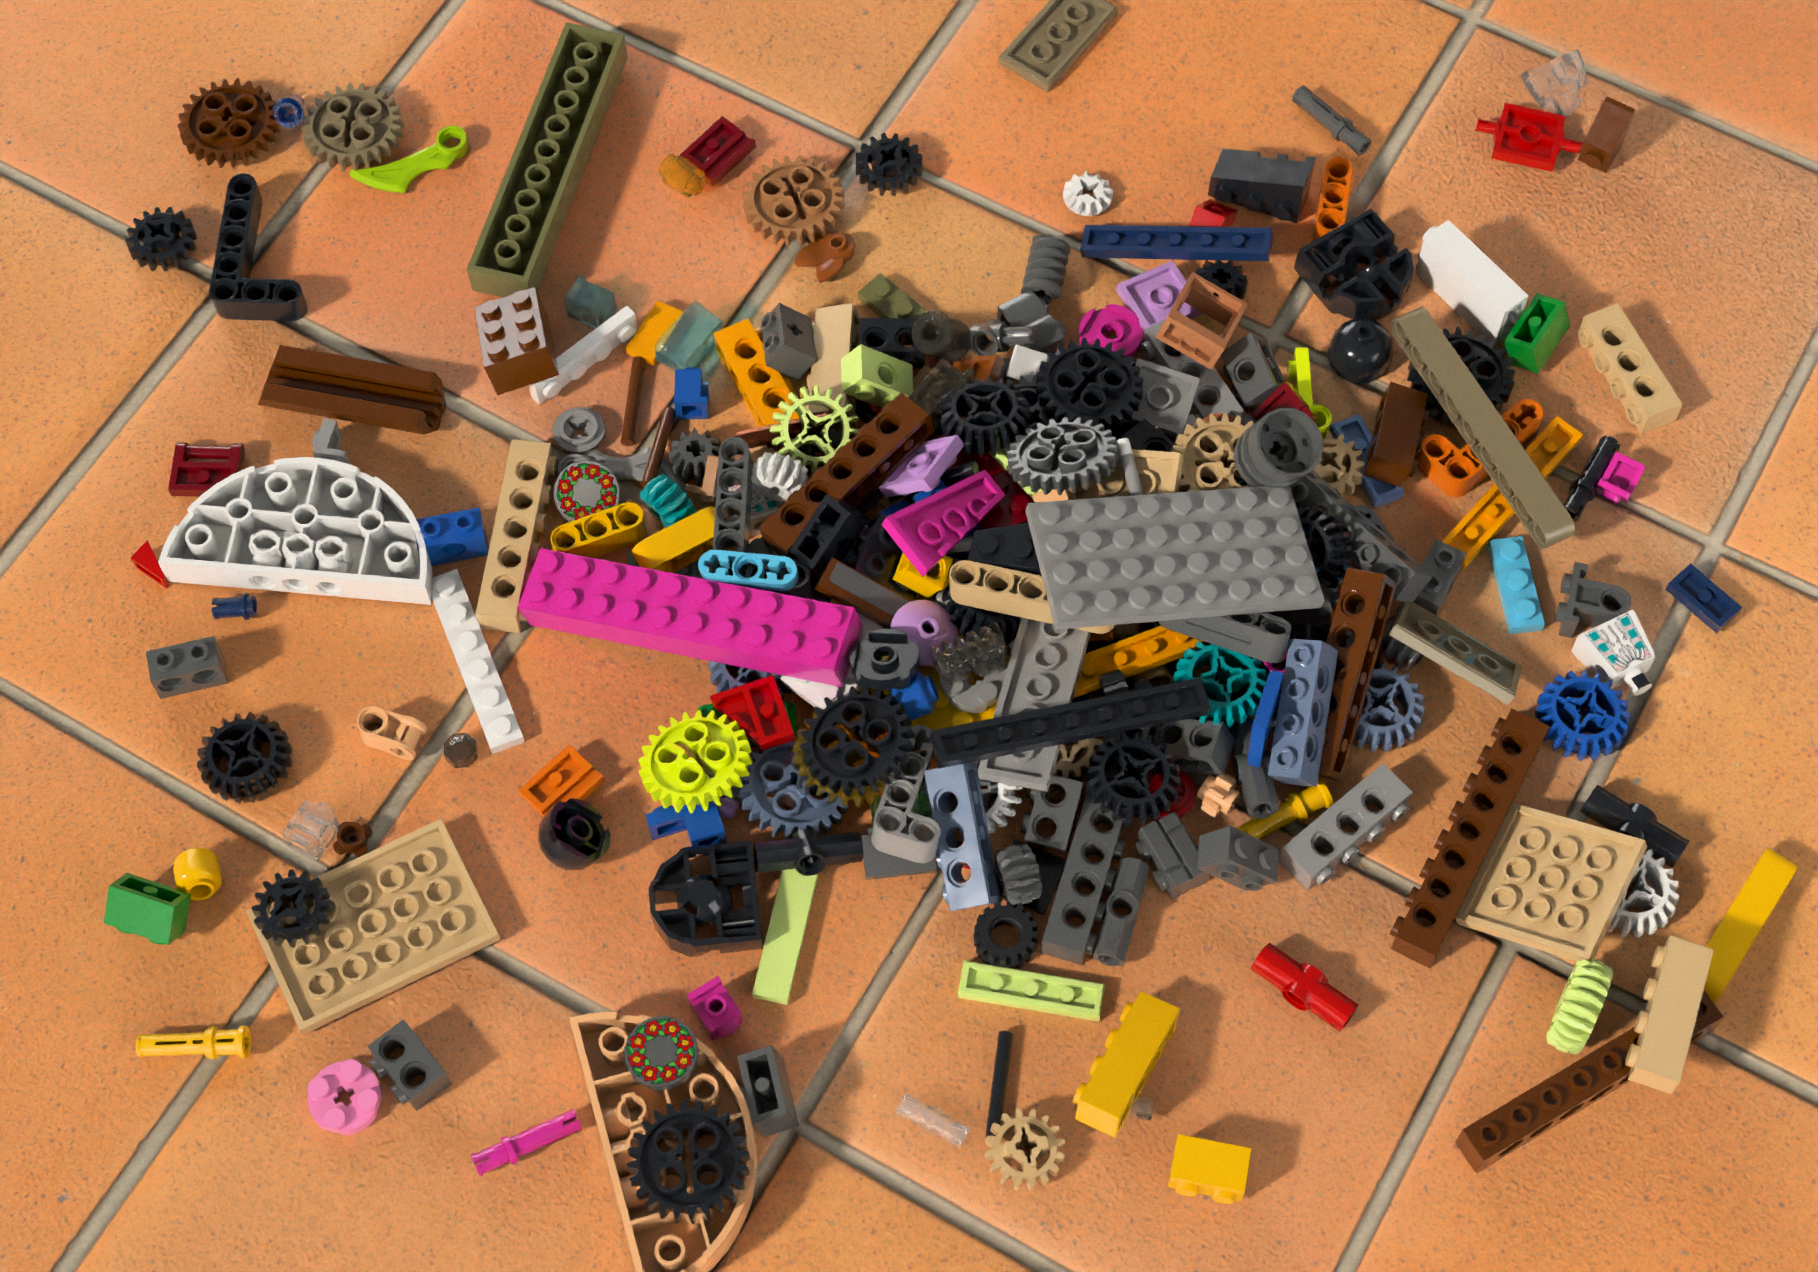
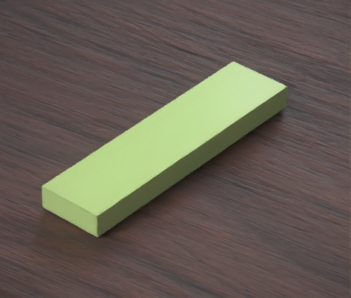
M796 869L782 870L752 992L754 999L788 1005L819 873L812 876H804L799 874Z
M964 960L958 998L1100 1022L1105 984Z

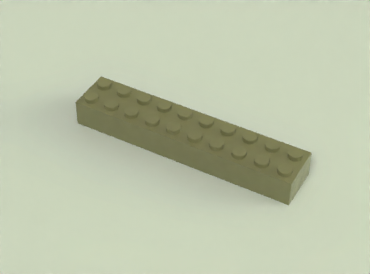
M565 23L468 264L467 272L472 291L499 297H506L517 291L533 287L538 291L627 61L624 34Z

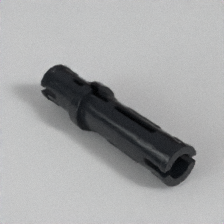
M1602 436L1582 473L1569 487L1570 493L1563 506L1570 514L1573 522L1579 520L1586 504L1594 499L1599 480L1602 479L1615 452L1620 449V444H1617L1618 441L1611 436Z

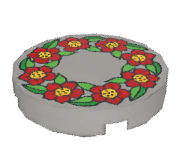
M582 460L570 464L561 471L554 484L553 500L562 517L566 521L571 522L617 506L620 488L616 477L607 467L595 461Z

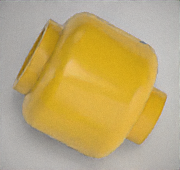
M193 847L183 851L176 857L173 863L177 890L191 894L190 899L196 901L210 898L219 890L222 884L219 858L213 851L206 848Z

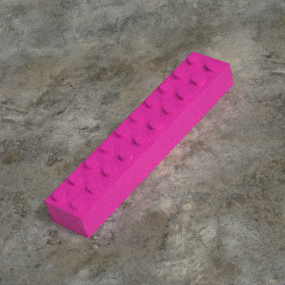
M542 548L539 550L517 607L531 626L838 687L844 686L850 668L849 652L854 642L860 638L863 624L854 607Z

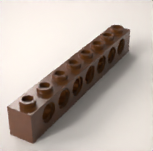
M1512 708L1506 720L1499 717L1491 733V736L1496 738L1493 746H1484L1477 761V764L1482 767L1478 775L1471 772L1462 790L1468 794L1464 803L1457 800L1448 819L1454 822L1449 831L1442 829L1434 845V848L1439 850L1435 860L1428 857L1419 876L1425 879L1421 888L1413 886L1405 902V906L1410 908L1406 917L1404 918L1399 915L1392 927L1390 935L1395 937L1391 947L1392 950L1428 968L1431 967L1550 726ZM1504 747L1513 748L1517 754L1507 753ZM1489 775H1498L1504 782L1493 781ZM1475 803H1484L1490 810H1481ZM1460 831H1469L1476 838H1465ZM1454 859L1460 863L1461 867H1451L1446 860ZM1440 888L1446 892L1447 896L1439 897L1431 889ZM1426 917L1432 922V926H1423L1416 918Z
M1704 990L1690 1045L1714 1031L1724 1017ZM1634 1027L1462 1129L1455 1143L1476 1174L1630 1081L1628 1076L1631 1067L1626 1066L1625 1062L1631 1044L1637 1045L1639 1033L1634 1032Z

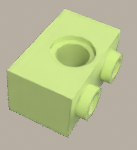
M862 344L841 358L843 393L881 408L887 402L893 401L900 393H903L910 400L914 398L912 364Z

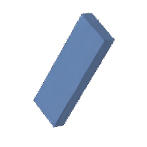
M1358 414L1331 424L1329 431L1333 438L1337 439L1340 434H1343L1344 443L1347 444L1352 440L1355 441L1354 451H1362V462H1365L1366 465L1372 434L1361 415ZM1361 473L1362 482L1360 486L1373 509L1403 498L1405 492L1402 486L1397 487Z

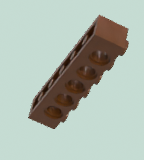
M900 393L893 401L887 402L881 412L870 423L864 424L850 442L841 446L830 461L812 474L809 481L799 490L794 491L775 513L766 517L763 524L759 527L765 544L779 556L800 560L789 550L821 503L818 501L827 494L844 500L856 508L935 432L929 413L903 393Z
M1347 567L1345 577L1339 582V598L1336 609L1332 611L1329 618L1330 630L1326 641L1328 645L1338 650L1330 703L1336 700L1337 705L1335 710L1328 714L1325 732L1327 733V741L1323 745L1318 777L1339 782L1343 780L1397 583L1385 574ZM1365 601L1363 610L1355 614L1357 605ZM1355 634L1353 644L1346 647L1347 639ZM1346 667L1344 677L1337 680L1338 672Z

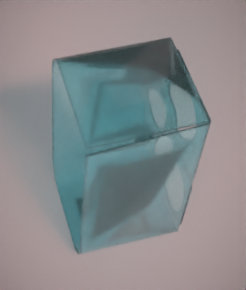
M696 300L695 302L693 301L656 343V361L674 373L675 369L697 368L715 347L713 333L723 329L722 320Z

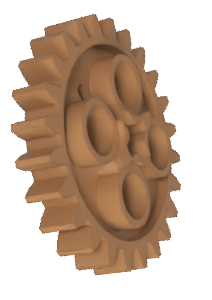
M798 155L795 162H791L790 158L785 156L783 164L773 159L772 168L763 164V174L754 172L752 174L754 182H746L747 191L743 192V208L747 223H752L754 232L761 231L764 240L772 235L774 244H777L781 238L785 239L786 246L791 244L792 239H796L801 246L803 238L806 237L811 242H815L814 234L818 233L825 237V227L834 229V219L842 218L841 210L844 209V190L841 187L840 178L834 176L833 169L826 170L824 162L814 166L813 157L808 159L806 163L802 162L801 155ZM784 181L788 183L792 197L788 196L787 187L784 184ZM796 205H799L800 213L803 216L804 220L800 219L797 213Z

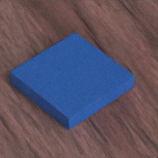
M1274 670L1269 672L1252 724L1247 759L1248 765L1261 767L1278 713L1284 675L1282 672Z

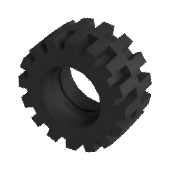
M1006 901L1005 906H1001V903L997 902L994 903V908L991 909L988 906L984 909L983 915L980 914L974 928V946H976L977 955L983 957L985 964L991 963L1008 968L1016 966L1018 969L1023 967V962L1026 961L1028 963L1032 958V954L1035 953L1038 941L1036 920L1033 921V915L1030 911H1024V906L1018 904L1017 907H1014L1008 901ZM1011 925L1018 929L1021 939L1017 945L1004 948L993 943L991 932L997 926Z

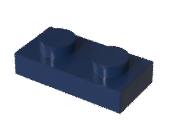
M1691 563L1672 579L1665 589L1716 634L1735 618L1742 609L1737 602Z

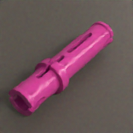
M572 1108L568 1112L513 1137L508 1138L506 1135L500 1138L501 1142L475 1154H470L479 1176L508 1162L513 1165L518 1162L517 1158L572 1133L581 1131L582 1127L579 1120H576L577 1115Z

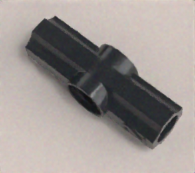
M1599 785L1594 788L1580 811L1611 831L1645 840L1647 845L1646 851L1652 849V856L1656 859L1664 857V864L1671 868L1674 867L1690 842L1659 823L1654 812L1648 807L1639 803L1628 804Z
M805 828L793 833L790 839L753 843L755 870L761 873L796 869L801 875L812 876L822 872L826 865L862 862L863 850L860 832L820 836L816 830Z

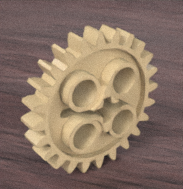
M1224 413L1221 421H1217L1215 416L1210 414L1207 424L1201 418H1197L1194 425L1195 428L1187 425L1184 435L1179 434L1175 442L1177 445H1173L1171 452H1180L1184 456L1179 492L1251 487L1249 484L1247 486L1239 485L1234 480L1243 479L1235 466L1234 449L1237 439L1246 429L1253 425V421L1243 426L1241 425V416L1238 415L1234 422H1229L1227 413ZM1201 446L1210 447L1214 453L1203 451ZM1201 477H1209L1214 483H1205Z

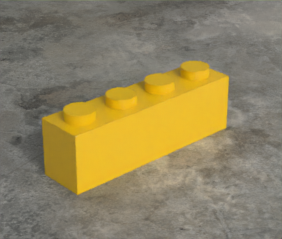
M1140 991L1134 1003L1127 1002L1120 1017L1122 1022L1120 1028H1113L1108 1035L1105 1043L1107 1050L1104 1056L1097 1055L1089 1071V1075L1092 1077L1088 1084L1082 1082L1076 1091L1073 1100L1074 1103L1078 1104L1076 1120L1116 1138L1176 1030L1180 1008Z

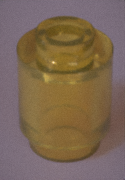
M670 154L660 164L659 174L662 176V180L686 198L696 196L703 190L705 186V173L684 157Z

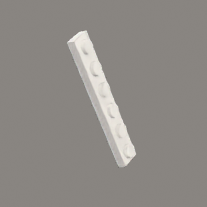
M455 569L433 577L431 597L492 755L525 743L458 570Z

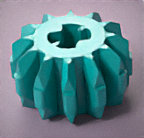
M660 474L658 477L653 478L640 492L643 504L663 527H669L696 513L693 502L688 498L687 493L667 475Z

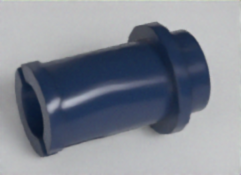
M243 593L241 597L212 599V605L217 606L212 607L214 619L243 617L244 620H249L251 616L257 615V600L255 596H249L248 593Z

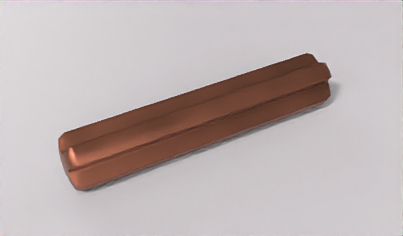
M822 413L815 416L824 417L827 416L828 413ZM799 419L790 420L788 424L789 437L794 439L802 432V425ZM828 422L816 427L808 423L807 426L811 428L806 436L819 434ZM781 423L738 431L734 437L745 440L749 448L772 444L771 441L776 437H780V434L771 433L770 427L781 425Z

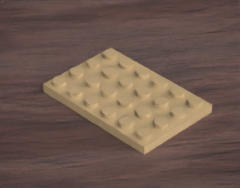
M442 819L434 821L318 876L323 884L322 888H327L330 894V898L327 901H330L333 911L325 913L330 920L329 925L320 924L318 927L322 934L320 936L313 933L308 935L310 943L307 945L302 939H298L295 948H291L287 940H284L280 947L276 946L273 937L266 940L261 933L262 929L256 927L253 920L257 916L254 915L251 908L246 910L302 1035L501 940ZM274 902L270 907V911L274 909ZM315 905L310 909V915H312Z

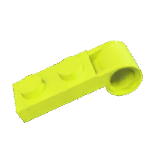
M1295 348L1293 360H1288L1287 379L1293 380L1294 388L1308 404V408L1318 417L1314 422L1320 426L1318 429L1322 439H1325L1330 429L1332 415L1326 407L1313 404L1309 349Z

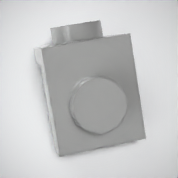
M323 419L320 430L317 429L314 433L312 452L315 458L331 459L350 464L347 453L338 450L342 435L336 420Z

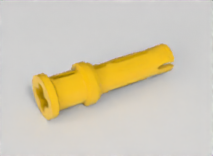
M1318 779L1317 787H1309L1298 794L1294 792L1288 794L1285 802L1279 805L1278 812L1273 813L1269 818H1254L1236 827V829L1260 839L1295 820L1297 822H1304L1308 820V815L1323 807L1328 809L1334 802L1324 782Z
M247 1025L233 1030H219L217 1026L209 1027L205 1032L138 1034L136 1038V1053L138 1057L205 1054L206 1058L218 1059L219 1055H238L240 1058H248L251 1050V1034Z

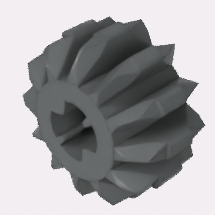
M695 427L692 435L688 436L681 432L680 441L672 440V451L669 454V462L672 465L673 473L679 476L682 475L683 481L686 484L691 479H695L696 483L700 485L702 478H704L708 455L719 456L721 445L719 438H711V433L708 430L700 435Z
M1014 844L996 851L994 863L999 881L998 884L1001 887L1002 895L1005 896V900L1012 905H1023L1040 898L1043 886L1035 854L1032 853L1031 848L1027 844Z

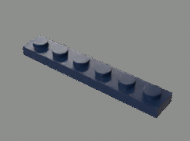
M1085 225L1080 253L1082 258L1269 261L1274 235L1272 228Z

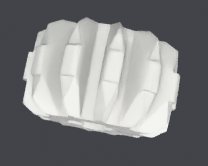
M775 452L774 455L764 453L762 457L758 458L751 472V487L759 491L758 495L766 496L770 501L775 500L780 504H784L788 497L794 491L799 490L808 480V469L801 465L800 460H793L789 455L784 456L779 452Z

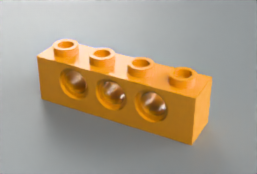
M747 318L714 332L715 351L758 427L779 423L772 419L773 413H785L779 407L773 408L771 406L778 405L780 401H784L791 406L792 404L787 396L790 392L794 393V390L787 376L782 378L778 371L766 366L761 330L759 328L754 329ZM761 380L767 381L765 383H758ZM796 411L791 415L789 421L800 418Z

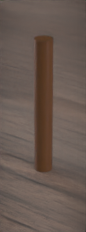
M634 357L632 360L621 444L625 446H632L634 444L645 359L642 357Z
M665 407L641 482L644 488L648 482L658 475L676 415V411L672 407Z

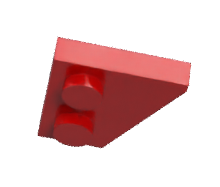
M773 675L710 695L713 707L722 715L726 714L730 722L736 721L740 730H744L746 736L762 751L795 740L791 723Z

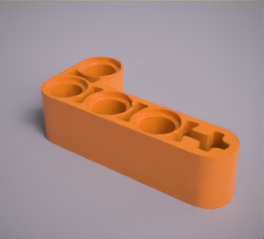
M1523 399L1517 402L1501 415L1522 447L1534 438L1543 417L1541 405L1531 399ZM1438 434L1429 435L1422 441L1417 457L1419 459L1417 467L1448 496L1462 497L1488 476V473L1468 444L1459 450L1447 438ZM1430 453L1436 454L1439 457L1431 456ZM1453 475H1459L1462 478H1456Z

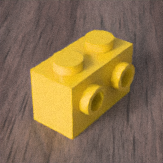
M1177 1134L1168 1187L1175 1188L1176 1193L1184 1196L1193 1197L1200 1193L1212 1196V1199L1219 1203L1233 1204L1234 1201L1241 1202L1246 1187L1251 1148Z

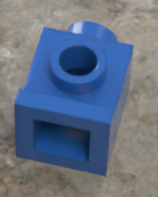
M696 367L675 369L674 404L677 420L709 419V382H703L702 370Z

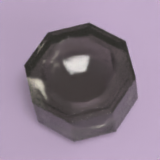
M467 733L452 734L444 742L446 761L454 768L469 767L478 759L476 740Z

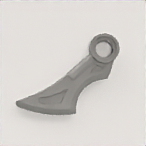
M647 446L639 453L628 457H612L596 449L582 455L569 454L559 462L558 472L560 475L561 471L570 464L582 460L595 461L607 467L616 477V480L642 482L651 448ZM663 458L657 477L660 474L667 475L677 485H680L681 489L686 493V486L679 475L673 473L672 466Z

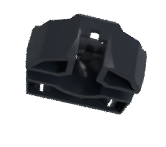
M1372 209L1365 211L1301 248L1294 265L1296 272L1331 313L1340 314L1350 319L1369 318L1375 321L1399 309L1410 287L1414 272L1411 252L1407 248L1397 252L1398 248L1394 244L1395 234ZM1386 255L1388 259L1380 265L1378 263L1380 258ZM1357 263H1364L1369 265L1367 270L1357 269ZM1340 282L1341 286L1334 290L1332 297L1325 294L1326 289ZM1380 289L1391 301L1390 305H1384L1385 297L1379 292Z
M751 840L684 847L660 865L648 888L650 913L658 934L671 950L689 957H697L699 952L705 951L707 948H712V950L720 949L721 954L763 949ZM697 854L710 856L712 874L692 876L690 858L696 857ZM742 886L744 910L733 911L734 903L729 887ZM674 902L678 904L677 909L656 910V904ZM689 903L698 908L696 916L685 909ZM703 923H710V926L717 924L718 937L698 939L697 927H703Z

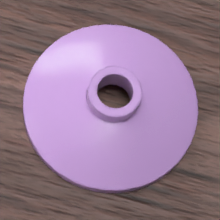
M915 600L906 603L895 613L891 621L890 629L906 633L908 640L912 641L913 644L915 641L918 645L920 666L928 667L942 663L951 655L952 649L957 645L958 631L957 626L950 621L952 616L946 612L945 608L935 602ZM922 625H928L933 632L930 634L924 632Z

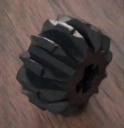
M1206 260L1203 268H1198L1195 274L1243 301L1245 298V288H1247L1248 279L1246 275H1243L1242 265L1233 267V261L1224 263L1221 260H1215V263Z

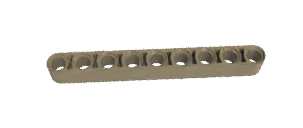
M1420 307L1392 319L1391 329L1396 341L1538 547L1545 549L1575 534V525L1570 514L1430 313L1424 307Z

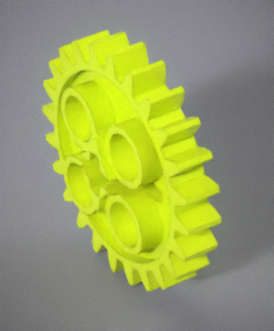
M697 710L695 717L689 718V715L684 712L682 721L677 722L676 719L671 717V726L669 728L659 725L658 729L661 734L659 736H648L652 746H642L641 749L644 757L638 758L641 769L638 771L646 792H650L654 802L660 800L665 809L673 804L675 811L679 813L683 806L687 805L689 812L693 813L696 805L701 804L703 810L707 811L708 802L710 801L720 806V796L724 794L732 798L733 794L730 788L732 786L742 788L743 784L740 777L749 776L747 766L752 764L749 754L752 752L744 730H740L736 721L729 722L726 714L717 719L715 712L711 710L707 717L704 718L701 710ZM678 745H682L687 750L690 756L689 758L687 757L685 750L682 747L680 748ZM703 764L705 771L708 774H710L713 778L707 776L700 765Z

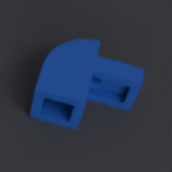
M713 801L708 802L707 811H704L700 804L696 805L693 813H690L687 805H684L679 813L675 811L674 806H669L666 809L660 806L655 808L652 813L645 814L652 840L686 830L691 846L727 843L723 823Z

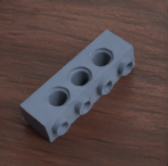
M1290 639L1268 769V776L1284 784L1317 787L1338 650L1323 641Z
M965 763L924 771L923 790L926 798L930 801L932 812L930 818L935 820L941 829L936 860L939 868L943 871L945 884L943 885L942 892L950 911L1002 902L976 763ZM951 794H955L958 799V805L954 811L949 807V797ZM959 828L964 833V842L961 846L955 840V833ZM965 863L971 869V876L968 881L963 878L961 872Z

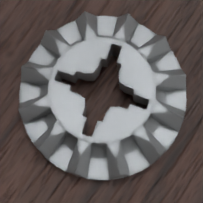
M585 407L568 409L561 413L554 422V441L560 446L562 451L567 450L572 454L589 452L590 449L599 447L600 441L605 437L604 421L592 409ZM583 427L585 428L586 436L579 434L574 437L573 429L581 430Z

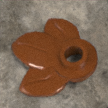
M826 231L825 237L818 233L814 234L815 242H811L806 237L808 245L798 252L795 265L799 267H816L819 283L833 278L842 271L844 263L849 261L854 255L855 242L851 235L847 233L834 235Z

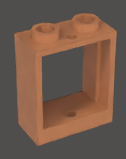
M1192 272L1155 338L1212 370L1226 348L1248 304ZM1184 302L1225 325L1221 335H1217L1179 313Z

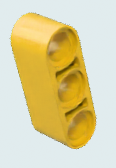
M627 502L560 525L551 533L550 539L553 551L597 558L642 541L646 535L643 510L636 503ZM629 521H634V522H636V523L633 524V525H629V526H628V525H624L625 523H627V522H629ZM598 532L605 533L602 536H593L595 533ZM567 543L573 544L572 546L567 548L561 547L562 545Z
M711 506L701 509L636 544L631 554L638 565L643 568L675 573L698 561L705 552L713 550L715 507Z

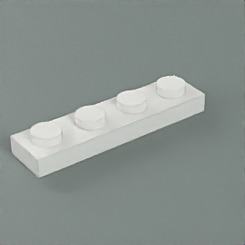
M625 306L557 357L559 375L529 385L531 397L539 405L547 399L554 398L561 388L572 380L579 379L597 361L606 359L610 352L621 343L631 340L638 330L635 313L628 306Z

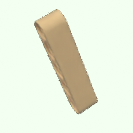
M969 560L958 561L952 565L949 572L950 595L956 603L1054 624L1042 576ZM967 581V582H970V583H968V584H962V583H960V582ZM999 588V589H1004V590H1002V591H995L994 589ZM1028 596H1037V598H1029ZM1115 625L1073 629L1104 634L1111 631Z

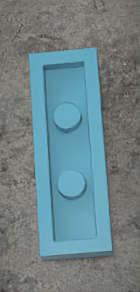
M1523 537L1489 540L1487 547L1509 634L1542 631L1545 623Z

